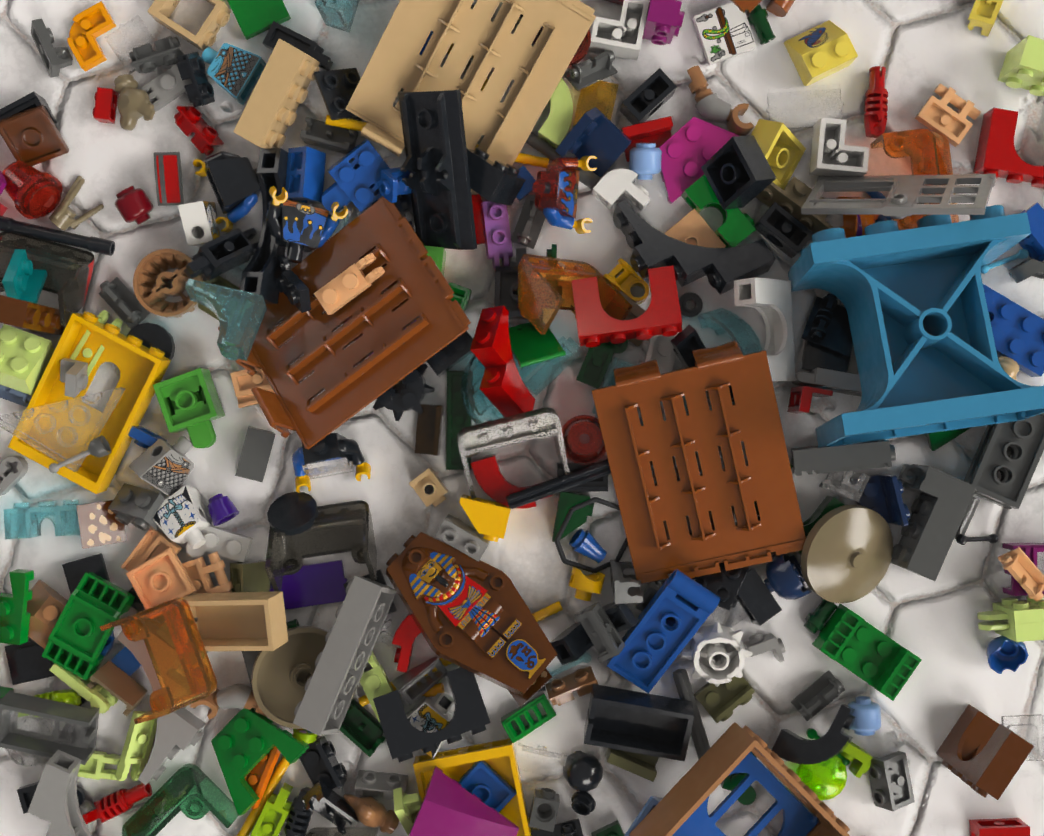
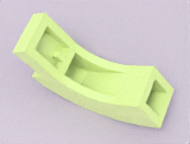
M562 78L548 101L550 106L549 116L538 131V136L556 149L569 134L573 117L571 93Z

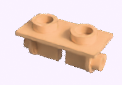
M1020 547L998 556V560L1003 564V569L1008 570L1028 593L1029 599L1039 601L1044 597L1042 593L1044 591V575Z

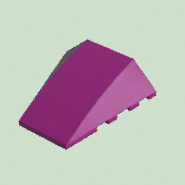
M435 766L426 788L425 797L408 836H516L519 827L494 808L487 806L475 794L472 795L461 787L460 783L449 778L441 769Z

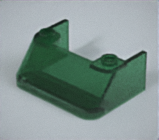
M185 764L123 825L122 836H156L180 811L193 820L201 819L211 811L227 829L239 815L234 803L198 766Z

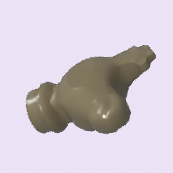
M124 74L118 76L114 80L115 91L120 94L117 103L121 115L120 125L123 129L132 131L136 127L138 119L142 116L146 121L153 119L155 114L154 105L151 104L146 91L137 89L138 82L132 75Z

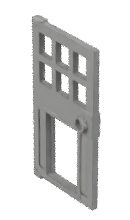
M996 173L819 176L815 187L801 208V214L891 216L892 219H904L911 215H985L992 187L995 186ZM959 184H980V185H959ZM890 191L886 199H820L823 192ZM917 203H940V204H917ZM950 203H974V204H950Z

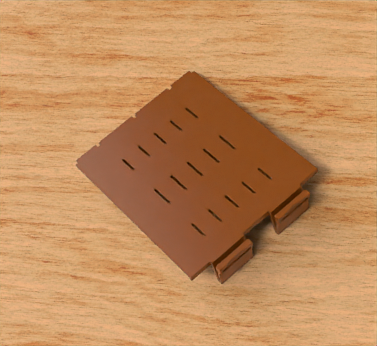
M384 197L379 198L376 203L327 240L322 247L317 248L303 259L302 263H298L291 269L309 288L310 311L301 313L295 305H291L284 293L279 292L278 304L256 303L255 307L242 314L239 328L242 333L223 325L218 327L236 363L248 370L247 373L251 376L257 373L254 367L262 369L275 393L258 387L251 389L270 426L281 432V436L285 438L291 434L288 429L296 431L305 449L308 450L469 329L468 325L471 323L457 300L451 301L454 297V291L432 257H428V251L406 217H402L395 204L390 203ZM373 253L376 260L363 269V273L366 276L373 269L380 266L384 267L385 273L371 283L372 286L334 314L328 315L325 313L326 311L314 293L351 265L356 264L367 254Z
M732 341L720 346L692 351L696 363L695 366L660 374L657 360L655 359L631 367L613 369L615 385L592 390L636 579L641 580V584L669 578L668 574L672 573L675 569H678L690 578L721 572L719 563L724 562L725 570L728 571L771 562V552H775L777 556L803 550L806 537L766 350L743 355L737 341ZM730 385H731V389H732V393H733V398H734V402H735L734 405L732 404V400H731V395H730V390H729V386H730ZM705 391H708L712 410H709ZM682 396H685L689 415H686ZM660 401L663 404L666 420L663 419ZM638 406L640 408L643 425H641L637 410ZM741 441L744 443L748 465L745 463ZM718 446L721 448L725 470L722 468ZM696 451L698 452V457L703 475H700L697 459L695 455ZM673 456H675L680 480H677L675 467L672 459ZM651 461L653 464L657 485L654 484V479L650 466ZM754 501L757 503L760 520L757 518ZM731 506L734 507L737 525L734 522ZM708 511H711V514H712V519H713L714 528H715V529H713V530H712L711 521H710V517H709V512H708ZM686 516L689 517L692 534L689 533ZM663 521H666L670 539H667Z

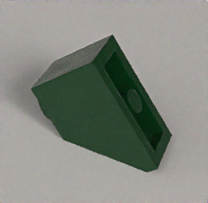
M573 492L559 493L552 542H555V537L569 509L590 499L589 495ZM594 503L573 512L560 540L587 521V516H592Z

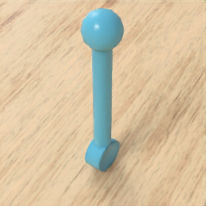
M1021 249L1015 255L988 265H981V273L985 274L989 269L1018 258L1021 260L1026 259L1029 253L1026 249Z

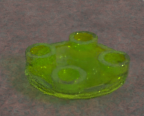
M838 756L821 763L800 764L796 769V774L801 778V781L817 795L819 800L834 798L841 793L846 785V766Z

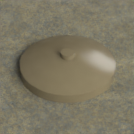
M844 505L825 514L809 532L802 550L801 569L808 587L815 594L832 603H849L866 596L880 583L889 568L893 554V537L890 527L880 514L862 505Z
M313 626L287 629L288 642L274 651H260L258 653L251 675L252 691L261 711L275 723L288 728L304 729L293 724L295 719L294 711L297 704L303 700L306 692L304 689L305 684L313 676L316 669L315 661L319 653L324 650L327 643L325 637L328 631Z

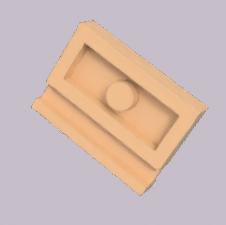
M254 367L257 373L253 376L249 375L246 369L230 373L239 408L258 404L251 391L254 387L275 393L262 369Z
M149 529L122 564L121 568L129 572L170 547H173L178 555L182 547L158 530Z

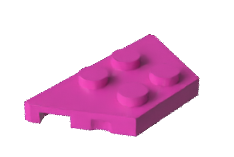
M693 117L659 147L662 151L661 177L665 183L668 202L672 204L688 187L702 177L704 172L701 167L732 137L739 135Z

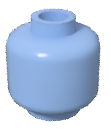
M636 143V147L630 150L629 170L638 174L637 179L652 180V175L660 173L661 149L656 147V143Z
M855 697V701L847 705L855 709L852 715L856 718L850 728L854 730L855 734L870 736L874 735L875 731L881 728L880 706L872 702L870 697Z

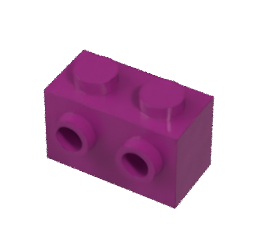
M650 0L642 39L651 40L656 45L671 44L673 36L678 37L685 12L680 11L682 1Z

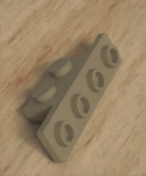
M796 177L789 181L784 190L772 182L755 197L768 207L776 202L814 234L825 229L835 228L825 221L828 214H801V208L812 189Z

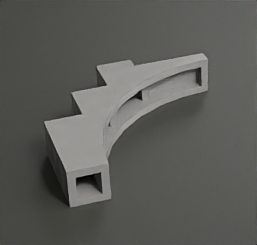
M138 614L129 620L117 639L132 652L143 667L152 686L156 702L157 728L155 742L148 763L138 778L140 782L147 785L152 779L157 781L166 770V767L163 765L167 759L172 760L180 749L184 751L190 744L193 746L197 744L204 734L201 730L206 723L185 709L194 698V695L191 693L196 688V685L175 671L180 667L185 658L156 633L159 627L141 614Z
M57 750L45 764L28 813L51 822L46 836H92L80 812L77 797V775L81 759Z

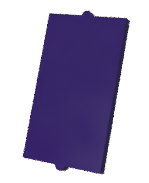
M342 560L269 571L272 586L270 592L283 591L285 610L342 602L347 595L343 586L347 582V578L344 576Z

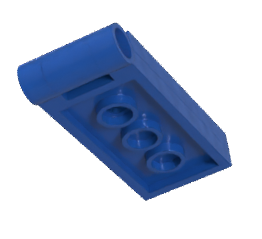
M983 284L997 357H1009L1018 363L1020 371L1031 377H1041L1044 373V319Z
M675 569L636 619L638 623L629 628L623 636L622 640L625 643V647L619 655L607 660V667L649 694L709 615L716 609L720 602V597L678 569Z

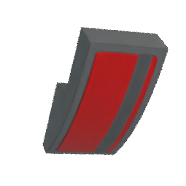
M154 152L158 206L184 204L180 152Z

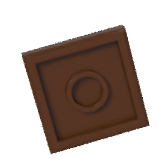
M44 105L0 120V134L22 170L69 152L68 146Z

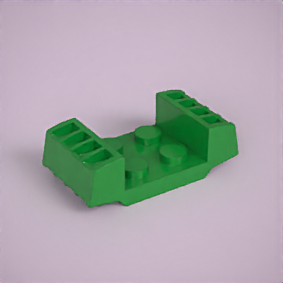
M85 572L56 622L42 657L47 658L86 681L100 666L105 657L101 652L120 616L129 611L136 596L93 572Z
M839 604L823 630L812 643L821 652L844 666L892 701H894L922 660L842 604Z

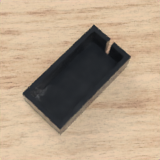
M593 684L584 727V744L685 762L695 717L692 701Z

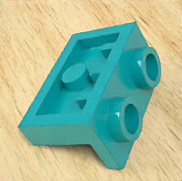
M15 249L2 280L7 297L37 304L47 277V271L33 269V263L31 260H28L26 250Z

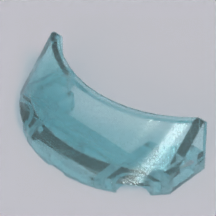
M719 308L698 316L702 329L711 328L715 330L717 336L726 333L732 341H737L743 355L762 351L760 340L755 331L735 313Z

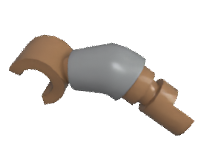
M698 65L687 70L692 80L688 87L692 94H696L694 97L697 102L695 107L701 116L707 120L720 123L727 121L728 130L739 136H746L752 131L755 126L751 122L743 123L738 118L739 115H744L749 104H739L734 109H731L729 103L719 99L717 94H713L710 88L707 89L709 84Z
M235 684L222 690L209 685L199 687L190 705V708H196L198 705L210 707L207 714L209 720L217 715L219 708H237L240 710L243 708L248 710L254 708L255 713L267 717L259 708L252 687L244 684Z

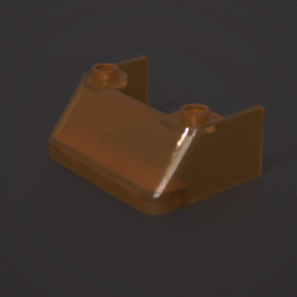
M524 254L518 264V308L521 311V315L528 319L540 334H546L559 309L571 310L576 318L571 280L597 277L601 306L609 316L615 319L625 320L633 306L595 267L586 262Z
M177 597L100 626L101 631L121 625L124 635L130 641L136 642L143 639L161 688L154 691L149 700L152 710L134 719L135 724L170 714L202 700L216 691L217 680L190 606L183 598Z

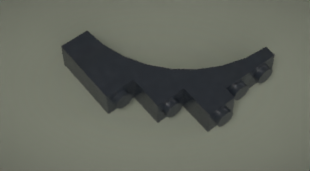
M626 200L616 204L613 222L625 235L629 247L634 249L630 258L631 266L635 272L640 274L642 279L648 277V269L673 265L675 279L681 287L707 276L709 284L721 295L734 288V280L758 277L768 272L776 260L762 239L747 245L730 248H707L687 244L653 228L632 209Z

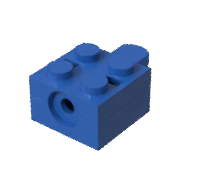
M365 139L327 169L336 182L321 195V202L326 210L332 212L331 205L334 202H338L339 206L336 212H339L344 206L353 202L357 209L362 212L382 196L378 188V183L381 180V170L390 168L369 140Z

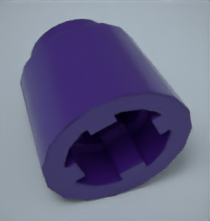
M218 494L208 500L210 504L207 508L214 526L221 525L239 514L238 509L228 496L223 497L222 494Z

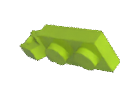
M284 783L278 795L272 793L271 797L266 801L250 836L279 835L291 810L290 807L293 802L289 801L288 798L293 786Z

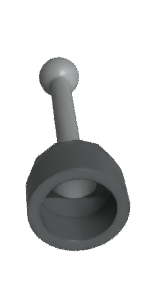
M101 435L90 441L87 451L58 464H50L49 471L57 473L61 467L90 454L95 457L107 456L111 454V447L107 439Z

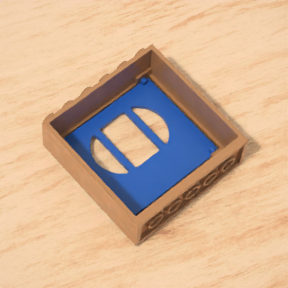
M734 722L633 829L629 836H726L715 823L756 780L776 801L744 836H757L781 809H783V823L777 836H850L847 833L850 828L837 818L823 801L821 802L817 798V795L801 781V778L784 764L785 762L774 751L767 747L768 745L746 725L741 728ZM747 773L745 778L708 815L707 805L709 796L722 781L731 774ZM785 786H786L815 816H813V815L785 788Z

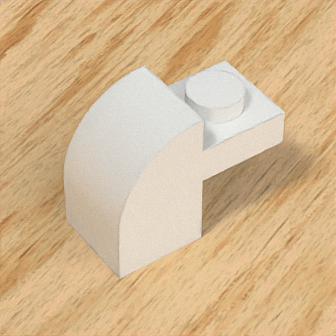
M615 169L608 172L592 190V195L610 210L622 196H625L641 211L651 199L648 197V191L639 184L635 186L633 184L638 174L629 169Z

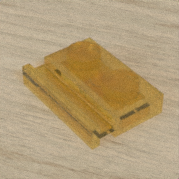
M599 81L581 89L572 128L586 112L595 107L611 121L619 84Z

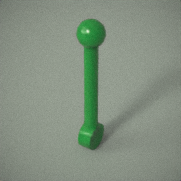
M814 728L807 729L806 734L810 739L816 740L821 738L817 735ZM841 754L836 756L840 759L842 765L850 764V760Z

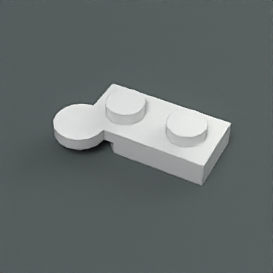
M209 525L201 531L206 540L203 546L192 549L189 542L186 545L187 553L193 558L202 557L206 551L210 553L217 551L220 556L244 563L246 562L253 538Z

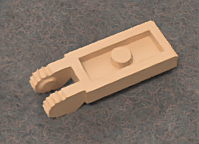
M373 253L366 255L356 264L351 265L314 293L328 315L334 314L372 286L371 283L385 273L382 266L373 269L366 276L362 270L376 260Z

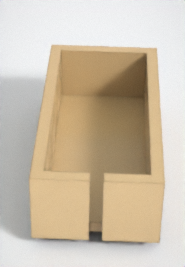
M279 38L233 132L258 147L264 149L281 148L286 138L284 134L288 126H292L297 117L296 110L299 104H302L307 98V88L310 82L315 80L313 73L319 72L318 66L320 62Z
M283 591L194 593L176 601L178 624H184L197 617L196 621L179 629L182 652L274 651L288 642Z

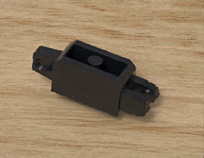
M237 228L205 243L199 248L197 254L193 256V261L186 265L184 273L189 279L204 274L209 281L248 262L251 256L254 255L259 243L258 241L252 244L249 241L257 234L256 230L251 228L242 232L241 229Z

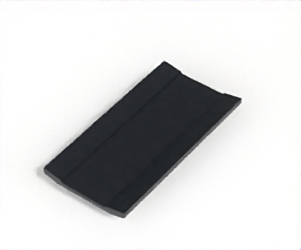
M460 89L398 92L406 160L400 171L406 172L408 170L410 172L408 178H402V182L412 189L411 201L415 233L424 246L458 250L477 249Z

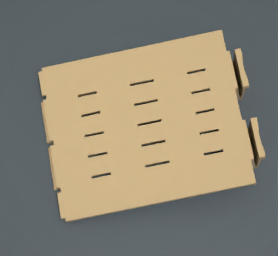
M400 0L345 109L368 122L363 127L361 136L379 143L400 157L405 145L399 100L396 106H393L398 92L402 88L404 89L403 92L460 89L466 148L474 150L483 135L484 137L478 148L490 155L488 159L492 162L497 160L505 165L510 164L513 166L594 22L596 16L593 13L595 10L579 0H477L473 9L470 7L474 0ZM500 2H503L494 21L492 22L491 19L496 9L498 8ZM522 14L523 17L520 20L515 32L512 34L511 32L515 24L517 23L520 15ZM541 26L544 27V28L542 29V31H541V33H540L538 39L536 40L534 46H532L531 44L533 43V41H534V39H535L537 33L539 32ZM433 31V34H432V36H431V38H430V40H429V42H428V44H427V46H426L424 52L422 53V55H420V52H421V50H422V48H423V46H424V44H425V42H426V40H427V38H428L430 32ZM453 43L454 45H453V47H452V49H451V51H450V53H449V55H448V57H447L445 63L443 64L442 67H440V65H441V63H442V61H443V59H444V57H445V55H446V53H447L449 47H450L451 44ZM473 55L474 58L469 68L467 69L463 79H461L460 77L463 71L465 70L471 56ZM492 67L495 68V69L493 70V72H492V74H491V76H490L488 82L486 83V85H485L483 91H481L480 89H481V87L483 86V84H484V82H485V80H486L488 74L490 73ZM513 79L514 82L510 90L508 91L504 101L501 103L500 101Z

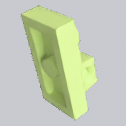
M402 787L393 789L394 812L407 835H409L423 801L419 793L407 795Z

